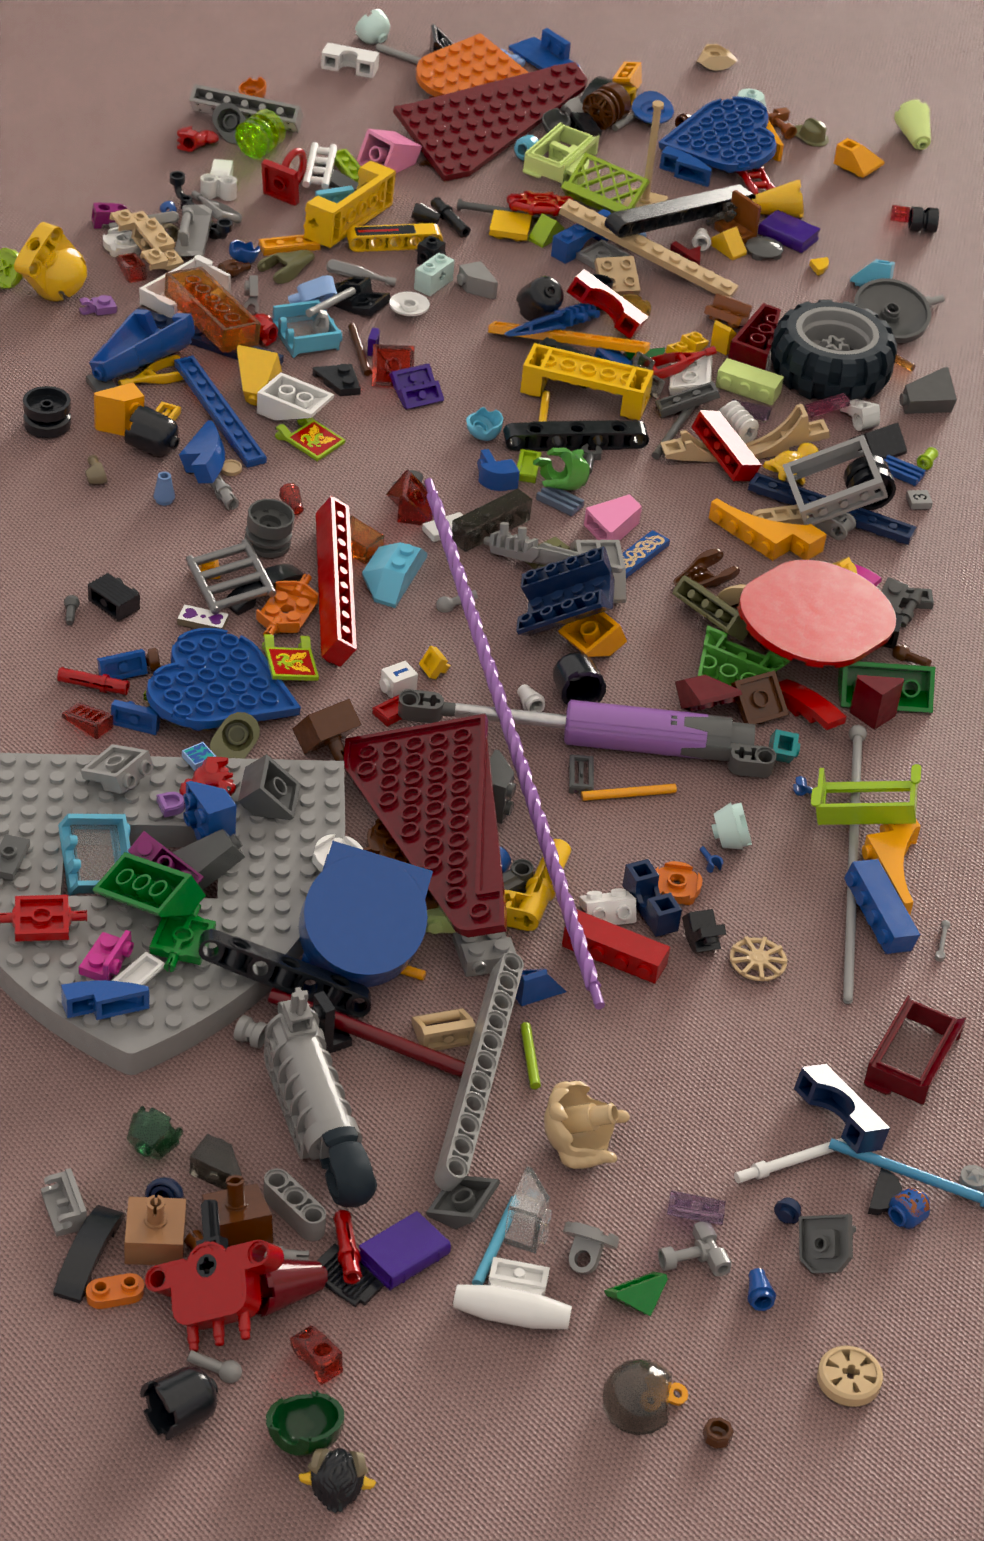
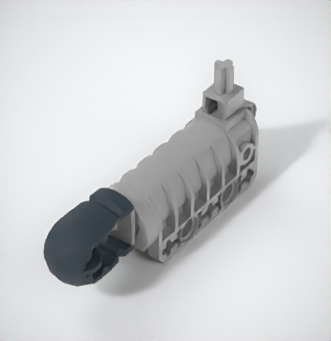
M297 987L291 995V1000L278 1002V1015L272 1018L266 1027L264 1043L265 1065L299 1158L320 1160L322 1169L326 1170L327 1187L335 1204L346 1208L359 1207L368 1203L374 1196L377 1189V1180L374 1177L368 1155L361 1144L362 1135L357 1122L351 1116L350 1104L345 1100L344 1088L338 1083L339 1075L336 1069L332 1067V1057L326 1051L324 1033L319 1028V1017L309 1007L307 1002L308 991H302L300 987Z

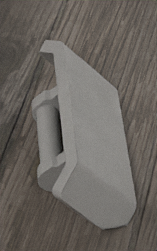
M204 204L183 205L182 220L175 251L180 257L204 256L212 221V210Z

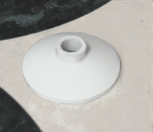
M400 292L393 295L390 299L391 309L405 316L422 315L430 307L429 300L416 292Z

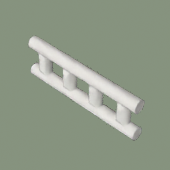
M313 142L302 185L308 188L310 184L321 185L322 189H328L337 145L331 144L330 148L318 147V143ZM317 154H320V155H328V158H326V157H317L316 155H317ZM314 164L326 165V167H316ZM312 174H319V175H324V176H323V177H315V176H312Z

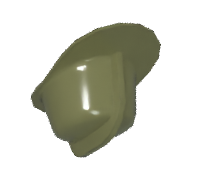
M808 118L803 125L795 126L797 129L795 136L807 144L815 147H822L828 144L827 129L823 122L814 118Z
M236 712L229 715L214 734L210 742V750L216 757L245 759L260 735V727L257 720L245 712Z

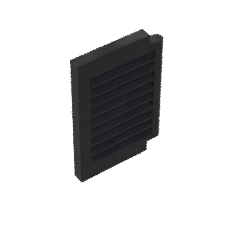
M334 1243L317 1260L326 1268L328 1273V1281L325 1283V1287L354 1307H357L360 1303L365 1306L385 1285L360 1261L361 1280L355 1284L346 1283L343 1279L342 1265L339 1264L337 1257L339 1246Z

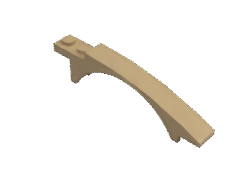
M803 404L795 406L787 419L776 429L759 439L745 444L757 459L778 456L783 451L789 450V447L830 438V432L824 419L809 422L808 414ZM687 430L680 431L681 438L660 442L666 459L718 462L701 440L692 436Z

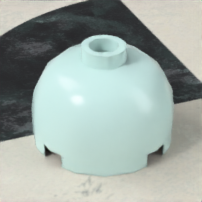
M374 9L371 11V15L367 16L365 14L355 27L357 32L355 34L358 38L370 45L385 42L390 31V22L386 14L381 9Z

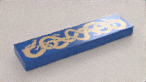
M652 530L624 551L622 554L626 567V579L667 548L670 539Z

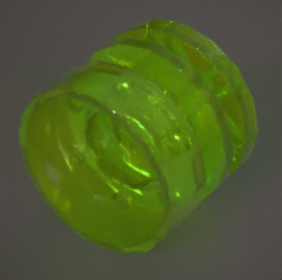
M261 109L237 126L235 138L242 152L251 158L259 159L284 141L286 131L282 120L276 113L268 109Z

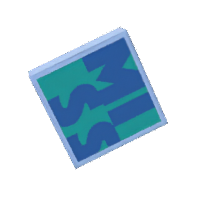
M204 742L182 750V758L194 771L203 764L207 757H216Z

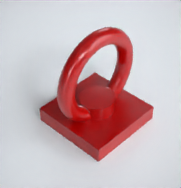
M302 148L292 149L284 158L282 165L268 159L261 163L263 194L294 206L299 203V184L303 180L307 168V155ZM296 156H299L300 159L298 171L289 168L290 163Z

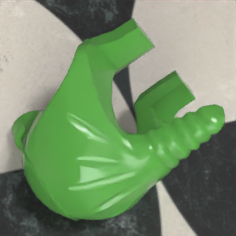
M552 448L547 451V455L562 458L565 467L561 472L554 470L552 461L549 458L538 457L533 461V465L541 467L540 474L546 479L542 481V484L548 488L568 491L580 489L586 484L590 473V466L583 458L584 450L582 449L571 452L567 448Z

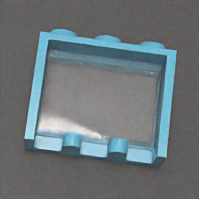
M319 300L273 306V323L277 326L278 336L292 358L302 353L331 350L333 348L339 350L342 332L337 328L334 320L328 315L329 331L317 334L312 328L317 314L312 317L306 316V310L319 304Z
M67 814L58 824L68 896L94 893L92 889L124 852L129 853L131 829L129 823H127L126 814Z

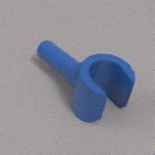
M802 776L796 777V784H793L795 794L798 796L805 795L806 793L812 794L813 788L807 786L806 778Z
M702 846L700 851L708 862L706 870L710 873L713 872L714 865L717 866L718 870H721L723 859L718 855L711 856L707 849Z

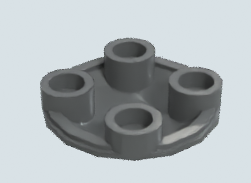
M753 237L746 242V249L752 254V259L758 261L763 258L779 260L784 251L783 245L770 237Z

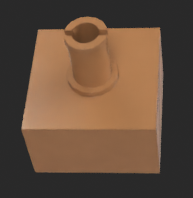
M155 1195L128 1198L124 1242L125 1264L159 1265L183 1259L186 1199L163 1198L158 1195V1198H155Z

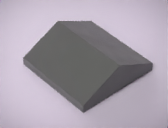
M466 1176L454 1190H441L426 1214L428 1217L455 1230L468 1225L476 1220L499 1186L500 1181L493 1178Z

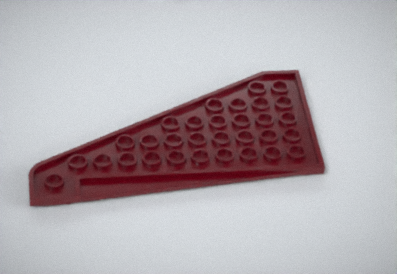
M486 713L345 738L343 761L346 773L407 862L433 871L428 892L453 929L464 937L506 932L507 909L488 746V719Z

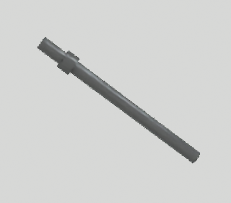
M699 405L683 410L661 442L673 440L690 414ZM660 443L652 453V457L656 460L663 453Z

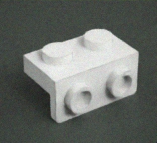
M612 889L611 893L603 894L600 891L587 892V895L579 896V906L587 914L615 925L636 923L637 921L636 898L626 889Z

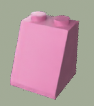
M367 129L356 161L360 166L373 161L396 170V173L416 164L422 146L395 131Z

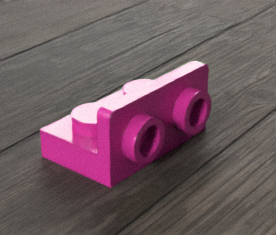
M125 930L121 938L102 932L80 964L79 975L103 981H110L114 975H118L122 962L126 957H130L134 948V943L131 942V931Z

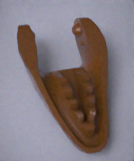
M710 549L697 556L689 567L674 579L673 584L676 586L682 576L685 575L703 587H714L736 578L740 569L737 566H732L713 576L707 568L719 562L724 554L720 549Z

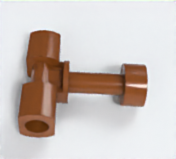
M777 108L773 110V113L767 111L770 123L773 127L778 126L781 129L782 136L786 139H792L796 135V127L791 123L785 124L783 122L789 119L790 111L788 108Z

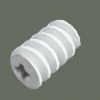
M731 401L719 410L744 443L751 442L756 438L759 423L738 401Z

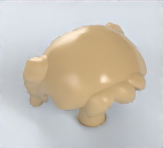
M565 1081L556 1084L552 1089L544 1114V1129L550 1144L558 1151L561 1163L572 1169H584L604 1163H615L617 1161L616 1154L607 1151L615 1124L625 1123L630 1118L627 1111L617 1110L613 1103L607 1104L589 1097L587 1092L590 1090V1087L582 1081Z

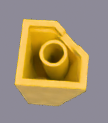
M238 345L237 354L245 401L257 406V392L280 372L282 373L279 356L275 352Z

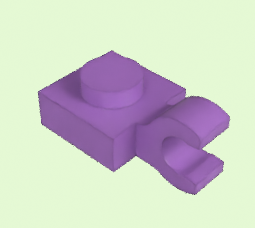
M111 295L91 298V301L86 297L79 299L81 305H86L83 308H79L82 315L94 312L97 316L117 313V305Z

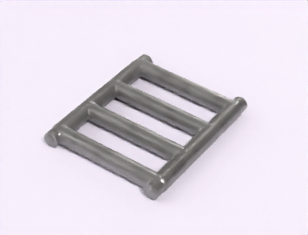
M243 539L240 544L197 557L189 555L186 557L187 565L212 614H218L221 609L269 595V597L276 595L274 586L249 539ZM242 552H246L248 558L203 572L199 568V565ZM253 566L256 571L255 573L212 586H208L206 582L208 579ZM256 581H261L263 585L261 588L216 601L213 596L214 594Z

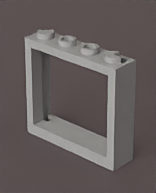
M864 435L783 465L804 525H815L888 498L883 480ZM865 455L874 479L804 505L795 480ZM810 514L813 515V517H810V518H808V519H807V517H806L807 515H810Z

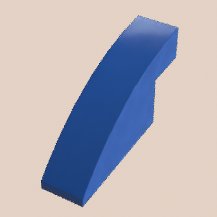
M208 420L179 454L185 472L194 473L198 484L213 483L220 474L225 461L224 445L212 420Z

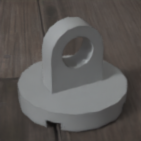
M567 1221L563 1229V1233L574 1237L569 1254V1264L574 1271L583 1275L590 1274L596 1270L604 1247L617 1249L620 1240L618 1236L612 1233L609 1236L603 1235V1231L599 1228L579 1222ZM583 1252H588L591 1257L589 1264L585 1267H579L577 1263L578 1256Z

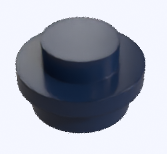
M786 1197L776 1203L774 1212L783 1223L795 1224L799 1221V1216H801V1206L796 1200Z

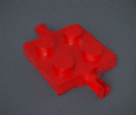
M68 895L15 896V906L12 912L0 913V923H12L15 929V941L69 940L71 921H87V910L71 911L68 904Z

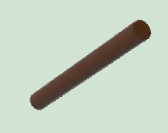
M350 323L348 329L365 376H370L372 371L356 324Z

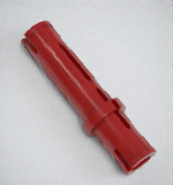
M60 667L57 674L58 682L99 689L101 693L108 691L126 696L130 688V681L111 678L108 674L101 676Z
M340 1210L333 1216L339 1246L338 1262L342 1265L344 1281L348 1284H355L361 1280L360 1277L362 1278L359 1266L361 1255L360 1251L356 1248L351 1213L347 1210Z

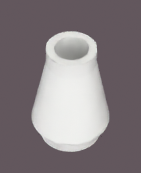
M704 228L698 229L692 239L693 247L701 246V251L707 250L711 245V238Z
M526 684L518 688L517 694L520 697L524 710L542 712L544 710L545 699L541 694Z

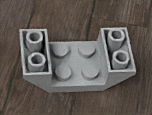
M574 540L570 543V550L579 553H585L591 549L605 546L610 563L623 568V572L613 573L615 579L613 604L626 603V567L620 541Z

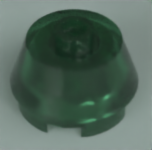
M141 1106L137 1113L132 1114L127 1140L140 1155L160 1160L180 1145L179 1139L184 1132L181 1127H177L175 1130L170 1124L171 1118L154 1108L147 1112L145 1111L146 1108Z

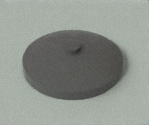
M881 278L865 283L859 288L853 301L854 304H857V307L861 309L868 308L878 314L879 320H885L892 329L896 343H908L920 338L926 332L931 320V308L924 295L910 284L896 279Z

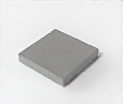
M601 239L577 252L576 259L596 270L594 263L596 258L631 255Z

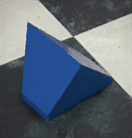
M525 969L522 971L515 998L522 1007L567 991L548 975L547 969Z

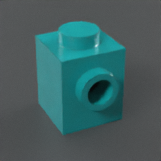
M777 729L772 733L769 747L776 753L775 761L790 763L795 757H798L800 752L799 734Z

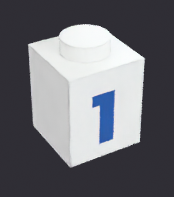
M406 661L383 668L381 670V680L379 681L380 688L390 698L399 695L404 690H417L418 674Z

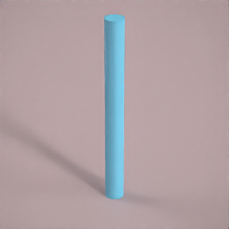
M511 1196L472 1280L473 1285L484 1284L491 1269L493 1257L497 1256L521 1203L520 1198Z

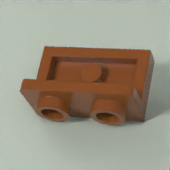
M716 294L713 304L706 305L704 314L710 315L709 319L719 322L724 320L728 326L738 328L739 326H744L749 320L752 305Z

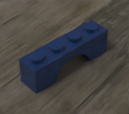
M827 1064L802 1067L794 1090L809 1105L828 1109L844 1121L845 1127L841 1138L856 1154L882 1150L890 1127Z

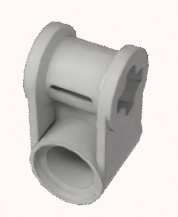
M845 513L814 526L836 540H843L847 536L848 531L855 528L856 521L851 514Z

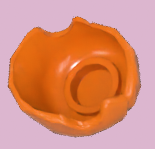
M260 76L257 80L249 77L239 85V93L264 98L266 95V80Z

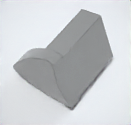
M575 97L567 101L560 110L563 114L567 112L568 116H570L571 112L583 113V104L580 102L579 97Z

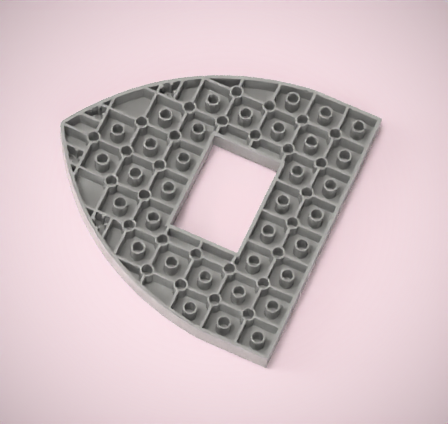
M0 753V844L5 834L30 839V847L13 881L0 878V913L12 912L15 906V896L63 895L65 870L58 824L67 814H126V820L131 829L129 837L130 846L133 845L143 831L164 847H185L197 841L195 832L184 821L183 813L186 812V804L182 813L164 818L156 801L157 794L167 792L179 793L181 783H184L188 778L192 779L195 771L182 757L150 756L154 765L151 774L138 780L133 789L117 794L104 791L101 782L83 779L80 770L98 755ZM228 758L229 763L225 767L229 768V773H233V777L229 779H232L236 785V791L231 796L236 804V836L243 844L240 849L245 858L218 878L217 899L204 898L200 902L201 909L198 916L216 921L215 930L243 938L299 959L304 952L298 928L300 912L312 883L321 873L312 863L316 843L322 837L330 834H336L335 838L342 839L345 836L344 761L273 759L300 783L295 816L292 820L254 816L238 802L245 767L258 759ZM74 830V835H77L78 838L77 845L112 846L109 830ZM68 896V904L71 911L87 910V921H71L69 940L15 941V929L12 923H0V987L5 993L54 1034L89 1056L127 1075H136L199 1044L248 1011L273 988L230 972L205 960L202 961L201 965L178 961L174 972H170V969L169 972L163 969L144 985L149 988V1009L96 1020L94 1013L67 1019L62 1005L61 985L81 981H95L94 979L79 975V966L101 933L105 932L121 938L125 930L131 931V942L134 943V948L130 957H126L122 962L120 974L143 953H149V946L162 917L104 896ZM210 942L208 948H215L217 945ZM153 955L154 957L158 958L164 963H166L168 959L165 957ZM258 961L255 963V965L259 967L267 965L263 961Z

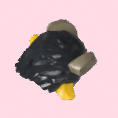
M327 1448L316 1449L312 1456V1461L308 1464V1468L311 1471L299 1474L300 1482L311 1485L314 1496L327 1507L328 1511L332 1510L334 1513H337V1511L342 1512L348 1504L356 1501L361 1490L372 1489L376 1484L375 1480L365 1476L369 1471L366 1467L364 1453L347 1451L344 1448H337L333 1451Z

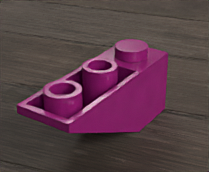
M145 831L142 832L128 850L132 855L188 873L193 876L198 885L204 878Z

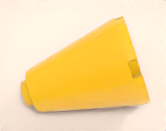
M800 179L756 194V198L752 199V201L761 206L760 214L771 215L776 210H779L795 218H804Z

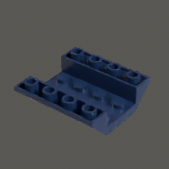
M605 546L591 549L576 556H570L556 563H549L535 570L531 569L522 574L521 589L528 599V611L518 616L516 629L518 635L532 636L613 609L615 579Z

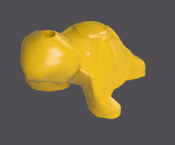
M802 443L797 451H783L775 458L765 461L763 467L777 472L778 478L785 481L787 477L783 465L816 453L818 448L812 443ZM805 477L798 479L796 481L799 482L801 485H804Z

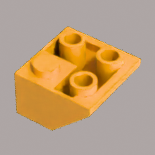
M846 138L837 144L834 164L854 173L858 177L864 178L884 165L885 161L856 141Z

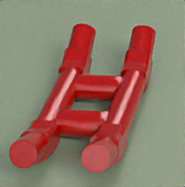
M763 166L759 169H752L754 172H747V170L735 171L742 177L748 190L754 195L759 194L758 189H766L767 191L775 188L765 173ZM751 179H761V181L752 182Z

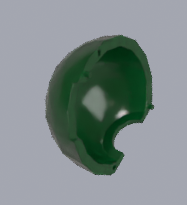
M312 1391V1394L295 1395L284 1400L280 1398L271 1405L266 1414V1426L271 1439L282 1451L292 1456L311 1457L318 1448L329 1449L337 1441L343 1430L344 1408L338 1400L318 1391Z

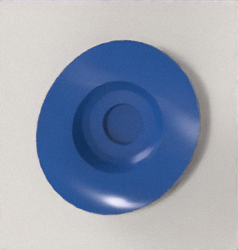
M656 91L643 92L632 103L634 115L652 124L653 101L658 100L664 103V108L661 110L660 124L669 121L673 117L674 108L664 95Z

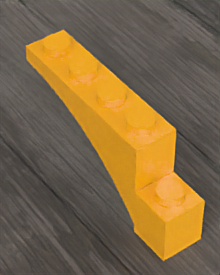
M718 498L711 501L708 519L772 561L789 551L803 560H809L824 550L827 534L812 524L798 525L772 521L738 510Z
M917 819L916 824H881L880 833L866 835L865 844L862 846V856L865 860L878 859L909 915L911 914L914 902L905 881L903 863L910 846L917 843L921 827Z

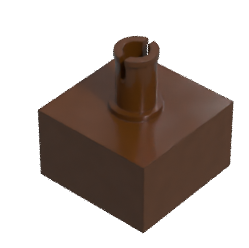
M350 699L307 715L292 729L304 755L328 746L334 760L343 761L345 747L341 740L362 724Z
M232 1175L226 1179V1190L202 1194V1202L204 1200H216L218 1202L220 1236L228 1239V1247L254 1240L274 1243L272 1213L257 1183L244 1186V1178L242 1176Z

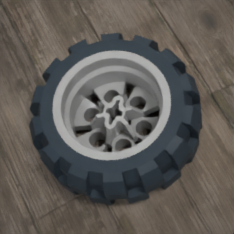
M818 300L817 303L807 301L798 304L795 309H789L778 322L772 342L771 361L776 374L784 376L783 384L787 388L797 390L800 396L810 400L816 398L823 400L822 403L837 404V402H846L854 399L862 400L864 397L870 399L885 387L893 373L897 343L889 324L885 320H879L878 314L868 308L861 309L857 307V304L843 301V303L833 302V300Z

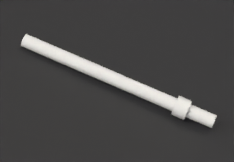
M842 1138L836 1139L846 1143ZM830 1142L769 1162L760 1161L754 1163L751 1168L734 1173V1178L737 1183L753 1178L759 1180L768 1177L771 1172L835 1151L828 1148Z

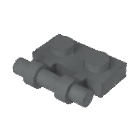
M888 577L881 592L890 601L895 614L903 615L901 627H906L908 622H911L914 617V610L921 602L923 591L915 588L913 593L909 594L906 592L909 585ZM900 603L907 604L906 608H899Z

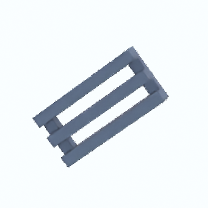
M543 487L541 492L536 494V500L570 516H573L584 506L583 499L562 489Z

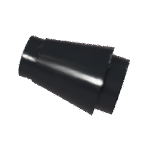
M416 203L411 218L418 222L434 223L437 225L441 214L423 203Z

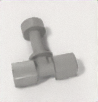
M708 1220L694 1224L692 1233L695 1238L694 1247L674 1251L669 1246L658 1250V1260L663 1271L676 1269L677 1262L697 1258L700 1262L707 1261L714 1276L726 1275L731 1269L732 1263L725 1249L717 1247V1234Z

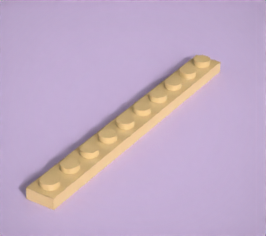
M568 199L560 208V215L714 294H721L732 298L737 292V284L682 257L678 253L666 249L645 236L636 234L619 238L605 227L606 217L579 204L577 201Z

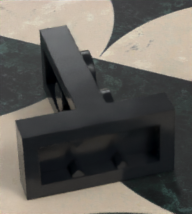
M324 991L314 994L311 1009L319 1017V1028L324 1033L326 1051L333 1053L352 1046L351 1036L334 1028L335 1008Z

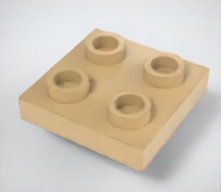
M634 256L595 259L596 273L613 279L612 290L618 295L640 293L641 289Z

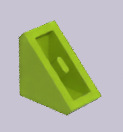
M541 214L528 236V241L543 248L552 243L553 236L565 230V228L556 220Z

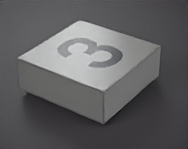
M907 490L906 498L911 510L932 509L933 502L928 490Z

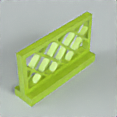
M585 152L568 182L564 181L561 188L566 196H570L599 211L605 209L613 213L634 208L648 186L649 180ZM587 160L593 161L595 167L585 170L584 165ZM606 167L610 169V174L600 176V169ZM596 171L598 178L588 181L586 174ZM584 175L585 183L579 185L574 183L578 177ZM625 175L626 180L616 184L615 176ZM612 178L614 185L604 188L602 181ZM636 181L642 183L638 189L632 190L631 183ZM600 183V190L594 192L590 190V185ZM628 185L630 192L619 195L618 188ZM615 189L617 196L610 199L606 198L605 192ZM631 196L632 201L629 206L622 205L621 199Z

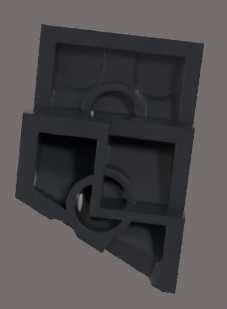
M353 276L342 282L335 283L337 294L350 287H354L356 293L333 306L353 314L372 316L389 303L391 297L390 293L373 292L370 277Z

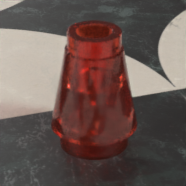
M294 483L284 484L279 490L280 499L293 509L295 516L300 515L304 508L299 487Z

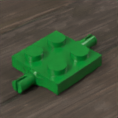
M200 903L190 915L162 917L149 946V953L168 958L164 965V969L168 972L169 969L170 972L175 971L178 961L201 965L203 961L198 952L200 935L205 930L216 929V921L198 916L201 909Z

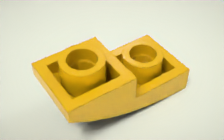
M691 332L682 335L680 342L667 345L665 352H700L708 345L709 341L703 338L702 334Z

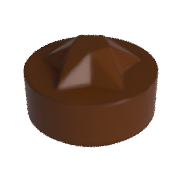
M156 648L148 649L146 655V663L151 668V672L161 667L158 649Z

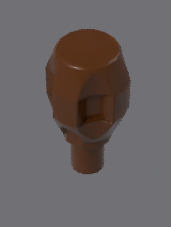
M228 259L218 265V269L230 274L231 278L246 270H250L251 264L249 262L242 263L235 259Z

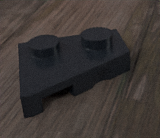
M352 364L313 367V376L315 378L320 376L324 379L323 384L333 389L339 396L361 394V387Z

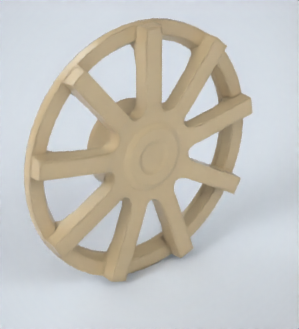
M746 936L735 945L733 944L730 951V962L733 968L743 977L754 981H769L779 977L785 971L788 959L781 945L778 946L774 942L767 940V937L764 936L763 938H749ZM753 943H760V948L756 949ZM747 944L751 951L741 948V946ZM765 945L772 948L768 951H764ZM735 952H740L742 954L747 955L744 957L734 958ZM778 952L781 958L771 957L770 955ZM740 962L748 963L743 970H740L736 964ZM770 962L781 963V969H777ZM769 968L774 975L765 977L763 970ZM753 969L759 971V977L751 976L747 973Z

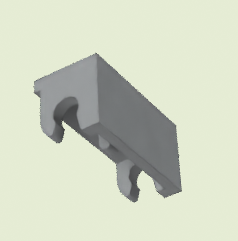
M71 1168L45 1177L43 1179L45 1184L57 1182L52 1186L41 1188V1195L56 1237L79 1231L87 1219V1211Z

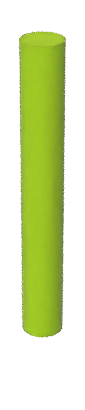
M524 1022L520 1025L530 1088L539 1089L541 1084L531 1024Z

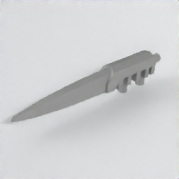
M501 522L500 530L491 533L490 537L486 536L483 541L485 545L490 547V552L493 554L541 565L556 563L570 556L582 554L544 542L538 546V539L530 540L527 536V527L524 526L518 527V534L511 535L509 523ZM610 563L613 573L623 572L622 567Z

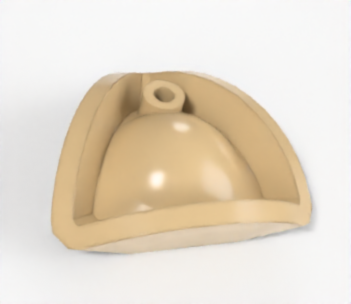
M706 44L696 62L708 69L719 71L731 67L737 62V59L729 50L718 44Z
M739 584L725 588L717 597L730 606L739 604L740 595L746 585Z

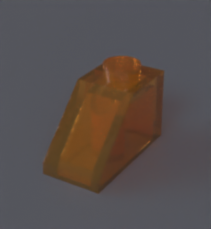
M350 516L352 557L363 564H367L378 547L384 546V535L354 516Z

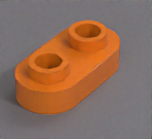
M134 1273L94 1279L86 1287V1301L91 1307L96 1309L133 1304L140 1301L144 1296V1281L139 1275Z

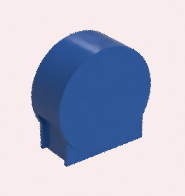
M332 841L323 870L312 883L299 916L300 942L310 963L366 987L382 985L397 977L409 965L424 938L428 918L425 898L433 871Z

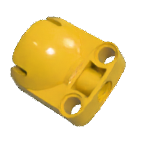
M41 222L35 228L14 262L15 271L26 279L37 294L49 301L64 300L63 295L67 297L73 296L83 286L87 278L86 262L81 253L63 234L62 228L46 222Z

